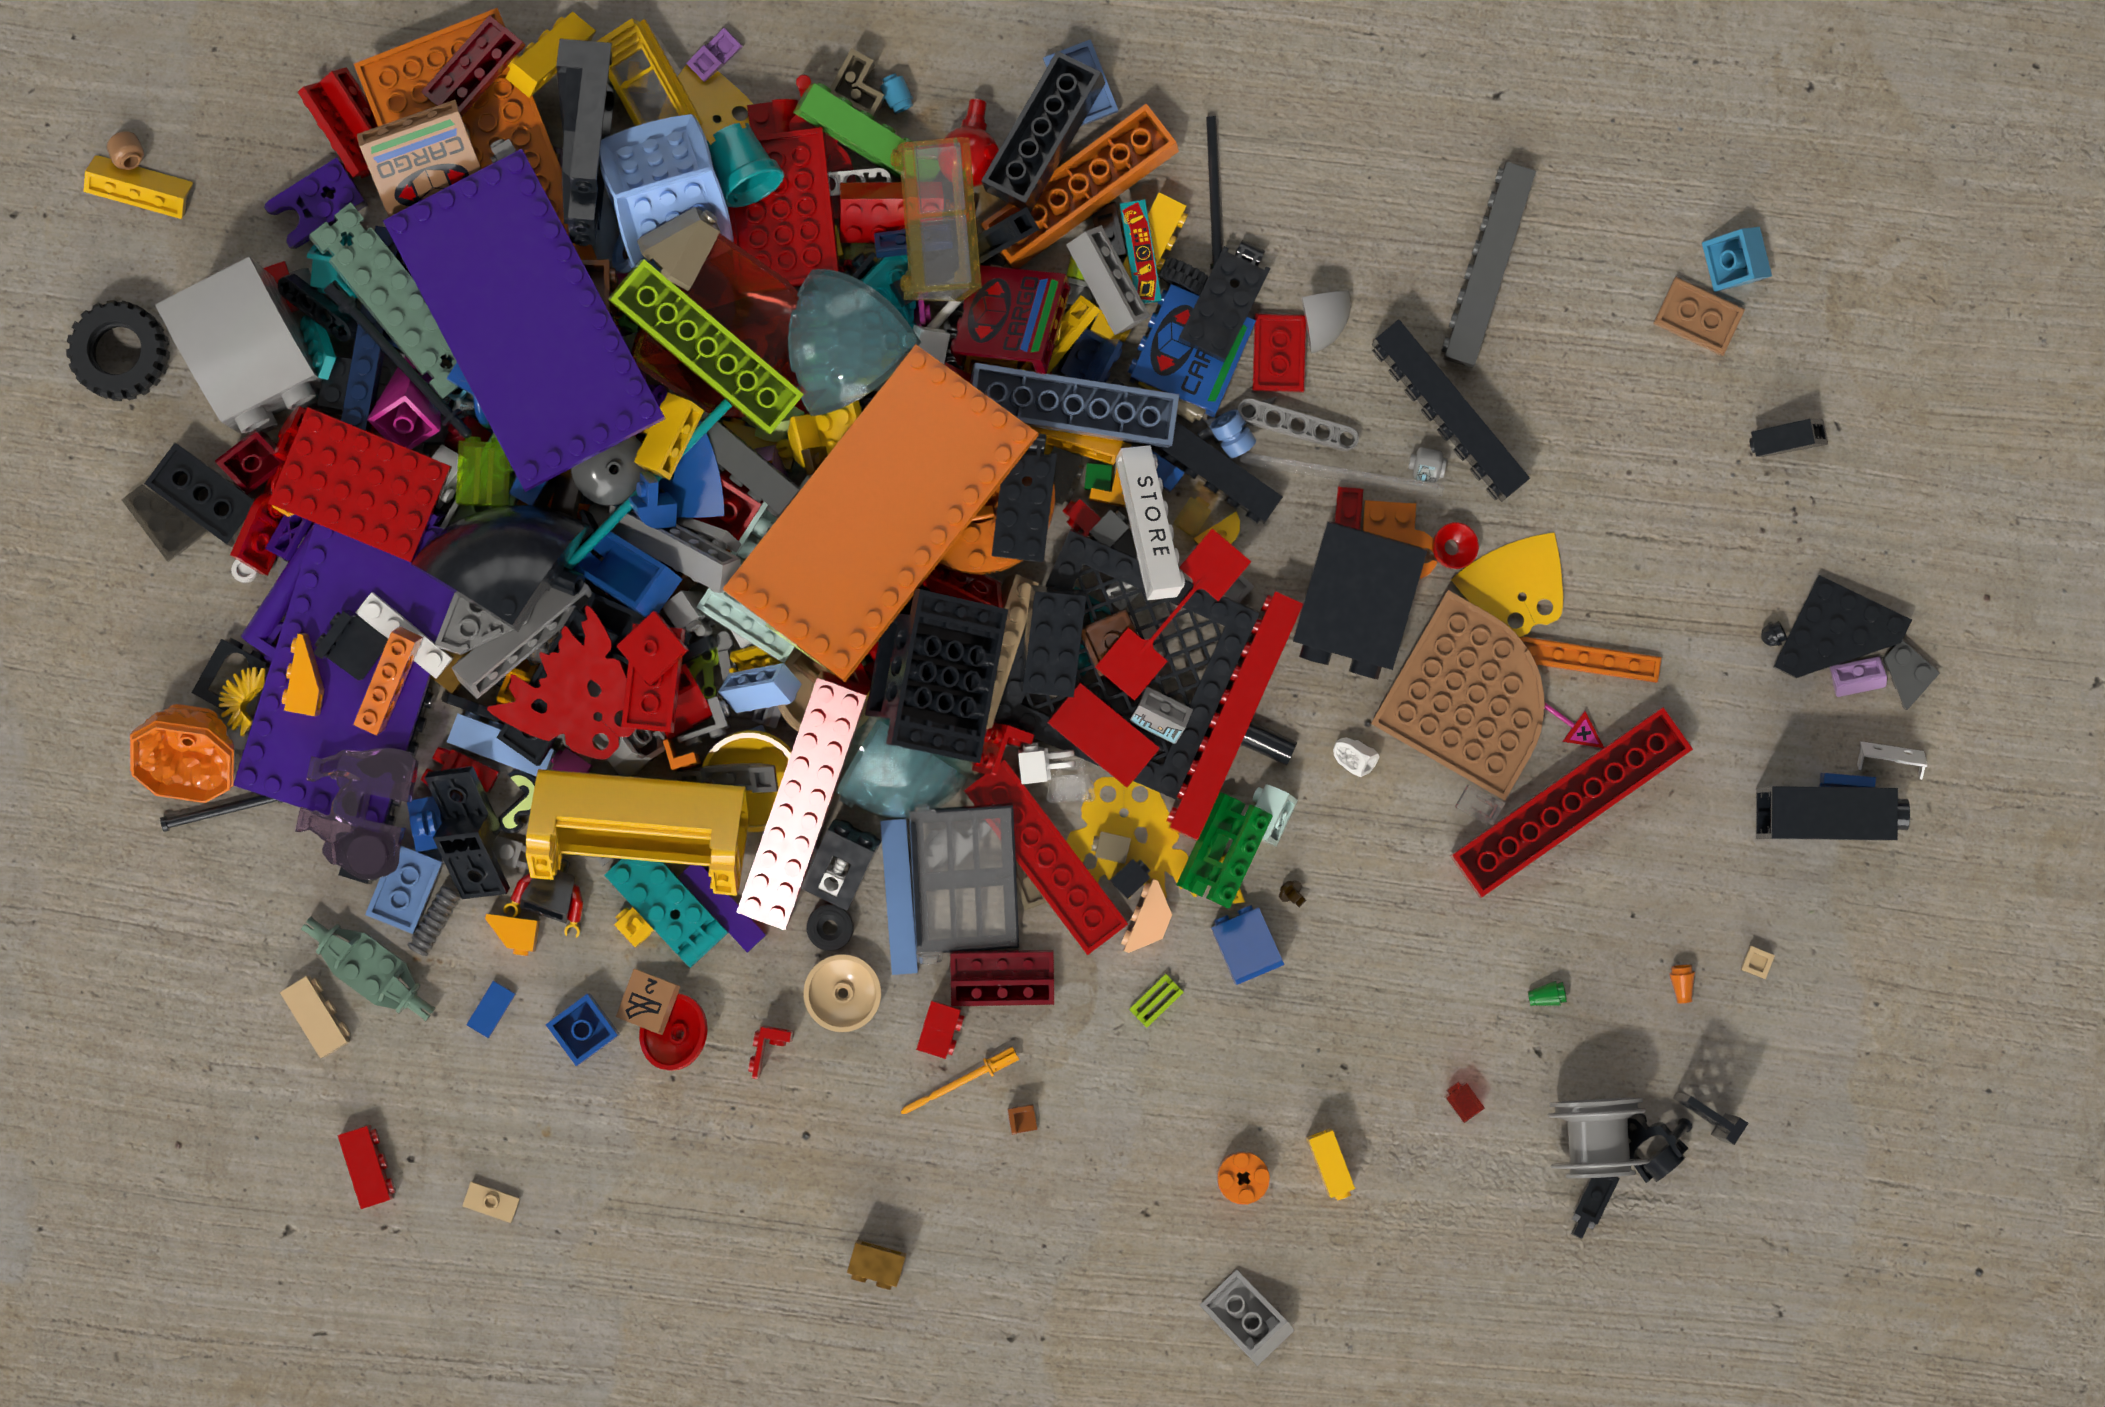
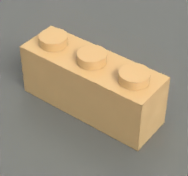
M305 976L281 991L280 994L318 1056L325 1058L350 1042L348 1038L350 1031L343 1021L339 1023L334 1014L337 1011L330 1000L325 1001L320 993L323 991V988L316 978L312 979L311 976Z

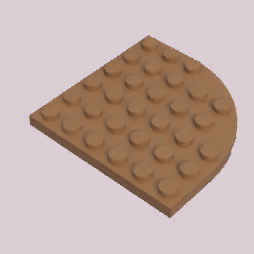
M1447 590L1371 724L1505 801L1531 757L1541 733L1545 706L1541 676L1530 651L1512 629L1493 615Z

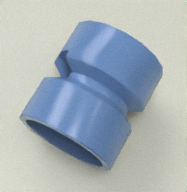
M1235 409L1223 413L1210 424V429L1216 439L1222 440L1221 447L1229 458L1244 454L1256 443L1251 430L1248 427H1244L1246 422L1240 412Z

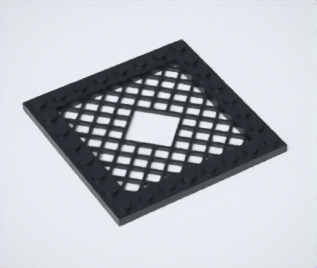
M1070 529L1045 586L1072 589L1076 579H1078L1088 604L1084 614L1091 612L1094 622L1098 620L1095 609L1108 605L1110 613L1113 614L1115 612L1111 603L1125 598L1129 609L1128 613L1132 616L1136 626L1135 629L1139 637L1144 639L1142 630L1155 626L1156 630H1158L1159 624L1165 622L1169 617L1166 616L1157 620L1152 607L1165 602L1171 614L1173 610L1170 602L1179 605L1192 590L1194 584L1185 579L1184 587L1177 597L1164 598L1150 603L1146 597L1138 558ZM1083 564L1091 567L1080 572ZM1094 571L1099 584L1086 589L1081 576ZM1099 571L1114 578L1103 582ZM1118 582L1123 594L1109 599L1105 586ZM1123 582L1138 589L1126 593ZM1101 588L1106 601L1092 606L1088 593ZM1203 589L1196 590L1182 607L1185 610L1179 611L1173 617L1172 621L1177 632L1163 637L1161 632L1159 639L1154 640L1153 645L1162 643L1166 653L1163 657L1166 660L1168 659L1173 672L1161 677L1157 673L1156 679L1151 680L1147 685L1150 686L1158 683L1161 693L1167 697L1181 693L1186 706L1193 709L1183 733L1175 744H1171L1169 750L1163 738L1155 736L1149 739L1152 742L1161 740L1165 752L1153 756L1133 780L1175 800L1260 614L1259 611L1224 596L1217 601ZM1142 592L1147 605L1133 610L1128 597ZM1148 609L1153 622L1139 626L1135 614ZM1193 612L1209 620L1197 624ZM1189 613L1194 625L1180 630L1176 617ZM1213 623L1217 636L1204 641L1199 628ZM1217 623L1225 626L1222 633H1220ZM1196 630L1200 643L1187 647L1182 634ZM1024 632L994 721L1034 734L1035 739L1063 751L1074 750V756L1099 766L1047 723L1052 717L1051 715L1037 710L1049 705L1052 714H1054L1056 710L1053 703L1065 698L1067 699V697L1058 696L1051 699L1050 695H1045L1047 701L1034 705L1030 694L1022 693L1019 687L1025 640ZM1179 636L1183 649L1170 654L1165 641ZM1218 640L1210 657L1206 645ZM1086 646L1080 649L1079 654L1087 652L1091 665L1081 669L1077 667L1076 676L1079 683L1084 685L1080 673L1094 669L1098 681L1085 687L1091 689L1100 685L1105 697L1101 700L1104 703L1107 702V705L1112 709L1110 700L1124 696L1128 709L1117 713L1121 716L1130 712L1132 716L1138 705L1132 707L1128 695L1124 691L1108 696L1101 676H1099ZM1202 646L1207 659L1193 664L1189 651ZM1185 653L1190 666L1176 670L1172 657ZM1207 664L1200 680L1195 668ZM1192 670L1196 683L1183 687L1178 675ZM1175 676L1179 689L1166 694L1161 681ZM1197 687L1189 704L1185 691ZM1025 695L1030 706L1022 703ZM1133 725L1138 731L1142 733L1141 727ZM1166 756L1163 764L1155 761Z

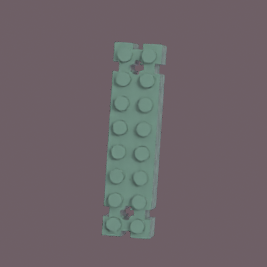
M350 202L334 215L336 223L330 227L325 222L313 231L309 238L322 254L329 251L333 256L329 261L332 267L420 375L423 376L426 373L430 375L433 380L429 382V386L443 400L458 388V386L447 380L457 361L414 279L371 227L365 231L361 226L364 218ZM343 235H346V237L350 235L352 237L351 246H347V243L345 246L341 244ZM441 358H451L452 362L450 365L452 368L447 369V366L445 369L440 366L442 363Z

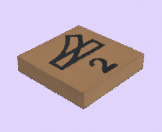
M633 969L616 1017L663 1035L681 986Z

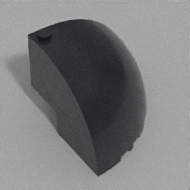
M509 505L490 508L462 518L445 528L418 553L411 565L474 606H478L519 632L545 590L550 591L591 526L574 516L545 507Z

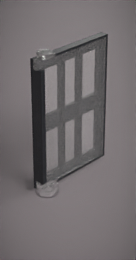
M929 804L915 805V810H909L917 962L920 964L940 963L943 961L942 953L956 951L1019 948L1013 804L930 809Z

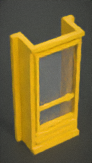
M631 18L596 41L612 43V65H609L608 78L612 82L635 126L688 114L694 115L700 126L703 124L646 19L638 21Z

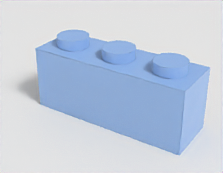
M784 663L729 673L718 693L736 713L790 704L795 700L802 684Z

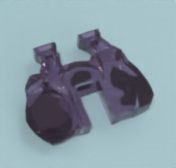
M376 748L366 751L345 749L323 759L311 756L306 780L316 782L323 777L330 776L332 779L337 780V785L340 789L332 802L330 815H326L319 810L312 811L310 808L300 807L295 832L310 830L325 841L322 854L333 865L341 866L360 880L378 879L396 871L399 864L401 843L406 828L366 819L370 796L376 795L404 802H412L419 761L412 753L395 748Z

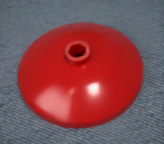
M678 994L663 1035L640 1027L639 1041L645 1058L653 1066L667 1071L680 1070L694 1062L703 1050L707 1039L708 1025L704 1010L693 998Z

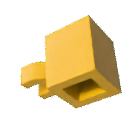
M627 907L624 908L615 917L618 921L614 926L634 947H638L655 931L634 907L630 910Z

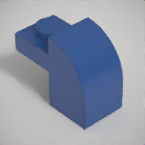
M650 471L640 472V482H637L636 485L638 496L629 497L632 509L641 521L651 528L676 527V501L669 492L658 493L659 482Z

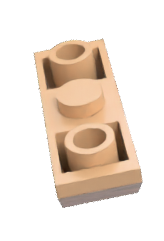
M1152 879L1151 884L1145 883L1141 893V897L1145 899L1141 907L1136 906L1131 920L1135 922L1131 931L1126 930L1121 942L1122 945H1125V952L1130 953L1163 939L1172 913L1157 880Z

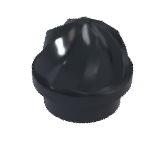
M1779 621L1775 623L1769 622L1762 629L1761 639L1768 646H1781L1782 642L1787 640V635Z

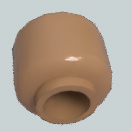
M128 131L118 132L107 142V152L117 168L134 169L143 160L144 150L134 133Z

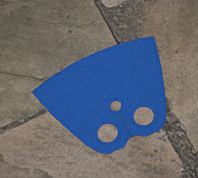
M707 433L680 459L674 471L673 479L662 478L659 481L658 489H662L665 493L669 492L676 501L677 517L703 518L724 516V499L719 468Z

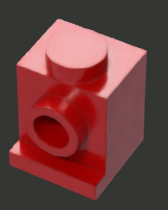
M1081 499L1076 503L1072 500L1062 510L1066 517L1069 518L1066 523L1076 532L1082 530V534L1087 537L1092 528L1101 520Z

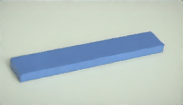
M906 819L880 821L892 975L918 973Z

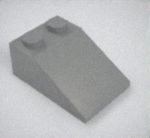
M1238 1270L1232 1273L1200 1304L1201 1308L1257 1366L1295 1331L1288 1321Z

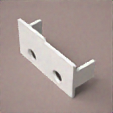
M1860 742L1861 749L1857 762L1859 770L1862 769L1864 757H1871L1920 766L1918 774L1919 778L1923 779L1924 770L1927 767L1924 751Z

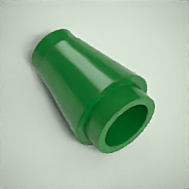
M1553 981L1528 991L1531 1006H1561V1003L1567 1002L1563 982L1557 983V981Z

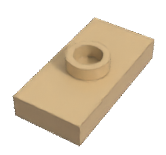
M471 1181L462 1206L512 1223L520 1198Z

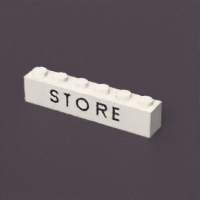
M1151 445L1121 448L1115 460L1147 600L1177 597L1184 587L1185 579L1183 572L1179 571V552L1177 548H1174L1172 541L1174 531L1167 519L1168 505L1166 501H1163L1162 479L1157 476V457L1155 454H1152Z

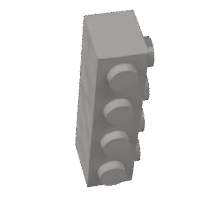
M1102 225L1085 231L1066 244L1114 335L1133 328L1150 316Z

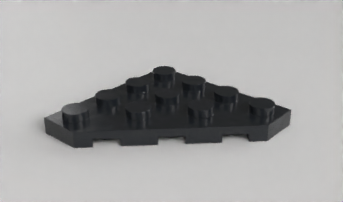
M1818 575L1773 668L1797 679L1901 644L1912 619Z

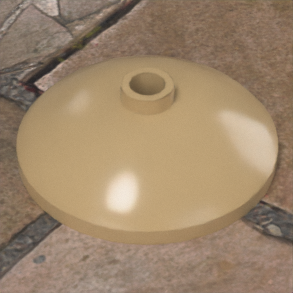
M834 955L820 961L810 971L804 985V1002L810 1016L820 1026L835 1032H850L867 1024L876 1014L881 1001V985L875 971L865 961L851 955ZM841 988L847 989L848 996L846 998H841L838 995V991Z

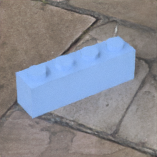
M468 711L464 715L457 714L447 743L537 776L538 769H550L556 750L550 749L542 764L536 766L496 738L504 725L491 720L489 724L479 721L480 716Z

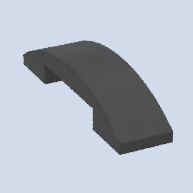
M720 764L683 769L676 772L677 781L745 786L746 790H752L753 793L777 792L779 790L775 765Z

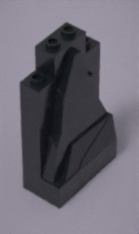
M560 39L556 67L560 115L564 136L562 163L564 224H568L569 238L572 243L579 246L596 245L597 230H600L605 188L599 163L601 140L609 137L611 134L615 99L614 86L612 82H608L609 65H612V43Z

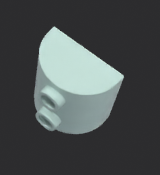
M1265 784L1264 788H1257L1253 801L1256 802V807L1273 815L1262 840L1277 847L1298 800L1285 791Z

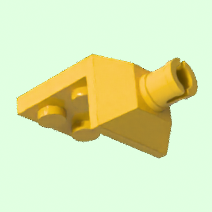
M859 400L850 401L816 414L791 417L787 433L788 439L780 440L777 444V449L787 447V449L778 452L779 456L784 460L793 457L805 468L802 450L826 446L827 454L829 455L862 413Z

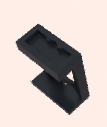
M231 637L229 641L221 639L191 693L226 711L230 707H219L220 703H224L219 700V697H223L209 690L225 659L233 653L242 654L246 657L248 668L251 669V672L252 667H257L258 674L261 668H269L270 664L265 662L264 655L252 650L250 654L243 650L244 644Z

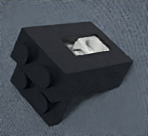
M835 818L827 829L801 889L847 911L882 840L876 838L871 832H863L853 827L848 821ZM834 856L837 857V861L834 863L835 866L831 865ZM850 863L851 866L847 873L844 869L847 868L846 864ZM829 877L835 878L838 883L832 882Z

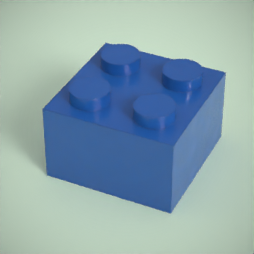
M590 993L583 996L545 1024L575 1066H579L620 1036V1033Z

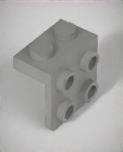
M718 696L708 699L716 724L678 737V742L691 747L702 743L703 737L710 735V738L714 739L726 735V729L731 728L728 717L732 716L728 703L725 700L722 701Z

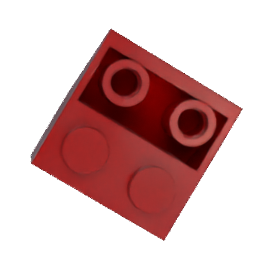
M686 664L681 666L674 733L664 732L670 740L713 716L705 697Z

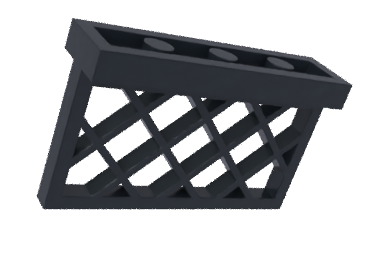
M1677 1092L1673 1097L1680 1104L1715 1126L1711 1135L1720 1141L1735 1145L1749 1124L1742 1118L1725 1113L1722 1117L1691 1095Z

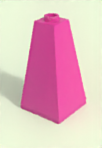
M404 356V359H405V360L415 369V371L420 375V373H419V372L416 370V368L411 364V362L407 359V357ZM398 367L367 420L385 439L408 449H413L440 431L441 413ZM428 373L421 376L428 385L433 380Z

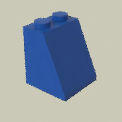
M1252 905L1238 910L1239 916L1232 919L1226 915L1214 920L1215 926L1211 927L1235 985L1285 965L1260 908L1253 909Z

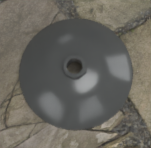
M632 436L571 468L572 478L576 487L585 497L599 504L616 505L625 502L636 490L637 482H640V472H646V470L634 462L637 451L642 446V443L635 436ZM613 464L617 465V471L610 473L609 467Z

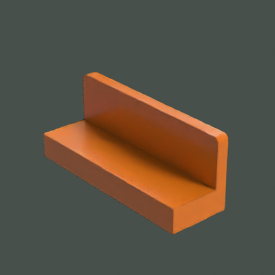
M670 739L663 740L673 771L677 772L678 770L702 765L698 754L692 752L678 757L674 742Z

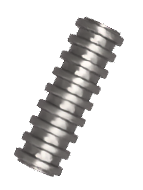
M446 886L440 887L441 892L436 894V901H432V908L429 907L427 909L429 911L428 915L425 914L423 916L425 920L419 923L421 927L416 928L417 934L412 935V942L407 944L409 949L422 956H428L429 953L427 951L432 949V942H436V935H440V928H444V921H448V914L453 913L452 907H456L457 904L455 902L461 899L458 893Z

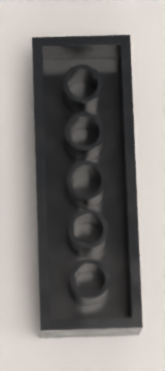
M1056 51L981 180L987 193L1020 209L1027 207L1031 213L1104 87L1105 81L1102 72Z

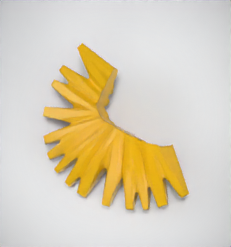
M252 667V672L250 668H247V673L243 669L241 670L242 679L236 673L233 674L237 685L228 679L226 681L227 686H222L228 693H219L225 697H219V700L224 702L220 703L219 707H230L221 714L222 718L232 714L227 725L229 727L232 725L233 731L241 725V736L246 734L253 723L251 717L245 711L248 703L264 687V668H261L259 674L257 667Z

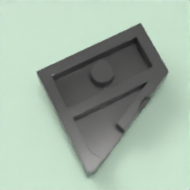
M1903 640L1901 644L1895 645L1883 658L1886 668L1891 674L1892 683L1902 701L1901 705L1905 710L1912 706L1940 674Z

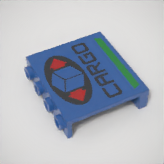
M1171 284L1168 291L1164 289L1162 291V302H1158V304L1162 305L1159 313L1153 312L1148 327L1152 328L1149 336L1143 335L1138 350L1142 351L1139 359L1133 358L1127 372L1132 374L1129 382L1135 383L1138 380L1163 392L1179 394L1180 399L1205 409V414L1214 418L1256 320L1249 317L1246 318L1225 362L1219 361L1178 341L1199 296Z

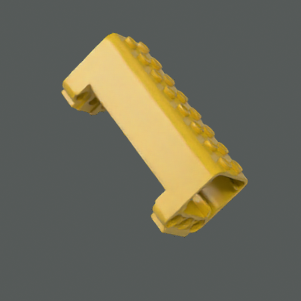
M538 769L526 835L525 854L530 878L554 880L557 870H560L563 854L710 866L708 875L711 877L710 889H713V893L737 896V891L740 888L749 826L746 787Z

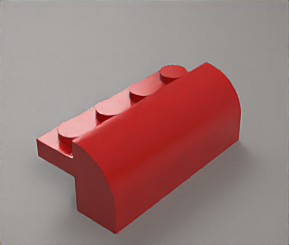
M348 68L331 71L320 82L303 86L298 91V94L315 118L318 127L330 141L331 147L343 161L346 170L350 172L352 177L360 176L365 178L370 176L371 173L359 147L357 134L376 128L378 125L368 99Z

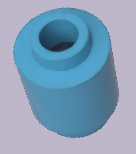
M892 74L882 80L883 84L880 86V89L885 95L889 108L893 109L895 114L901 113L913 106L911 101L913 97L903 76L897 77L896 74Z

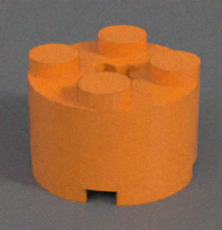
M1240 1151L1232 1153L1222 1160L1217 1170V1183L1220 1191L1228 1200L1236 1204L1248 1205L1258 1201L1266 1193L1270 1175L1267 1166L1257 1155L1251 1152ZM1247 1171L1249 1173L1247 1175L1249 1182L1238 1184L1239 1178L1237 1174L1239 1172L1244 1174Z

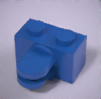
M434 797L407 801L416 852L438 849L433 836L444 819Z

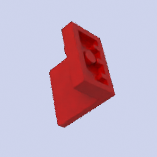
M993 723L992 728L986 729L980 763L972 762V771L996 776L1006 744L1021 747L1022 743L1031 745L1034 734L1009 725Z
M762 1026L760 1031H755L753 1046L757 1047L756 1056L750 1058L748 1072H752L753 1079L760 1078L766 1040L770 1039L769 1044L786 1046V1042L790 1043L793 1041V1030Z

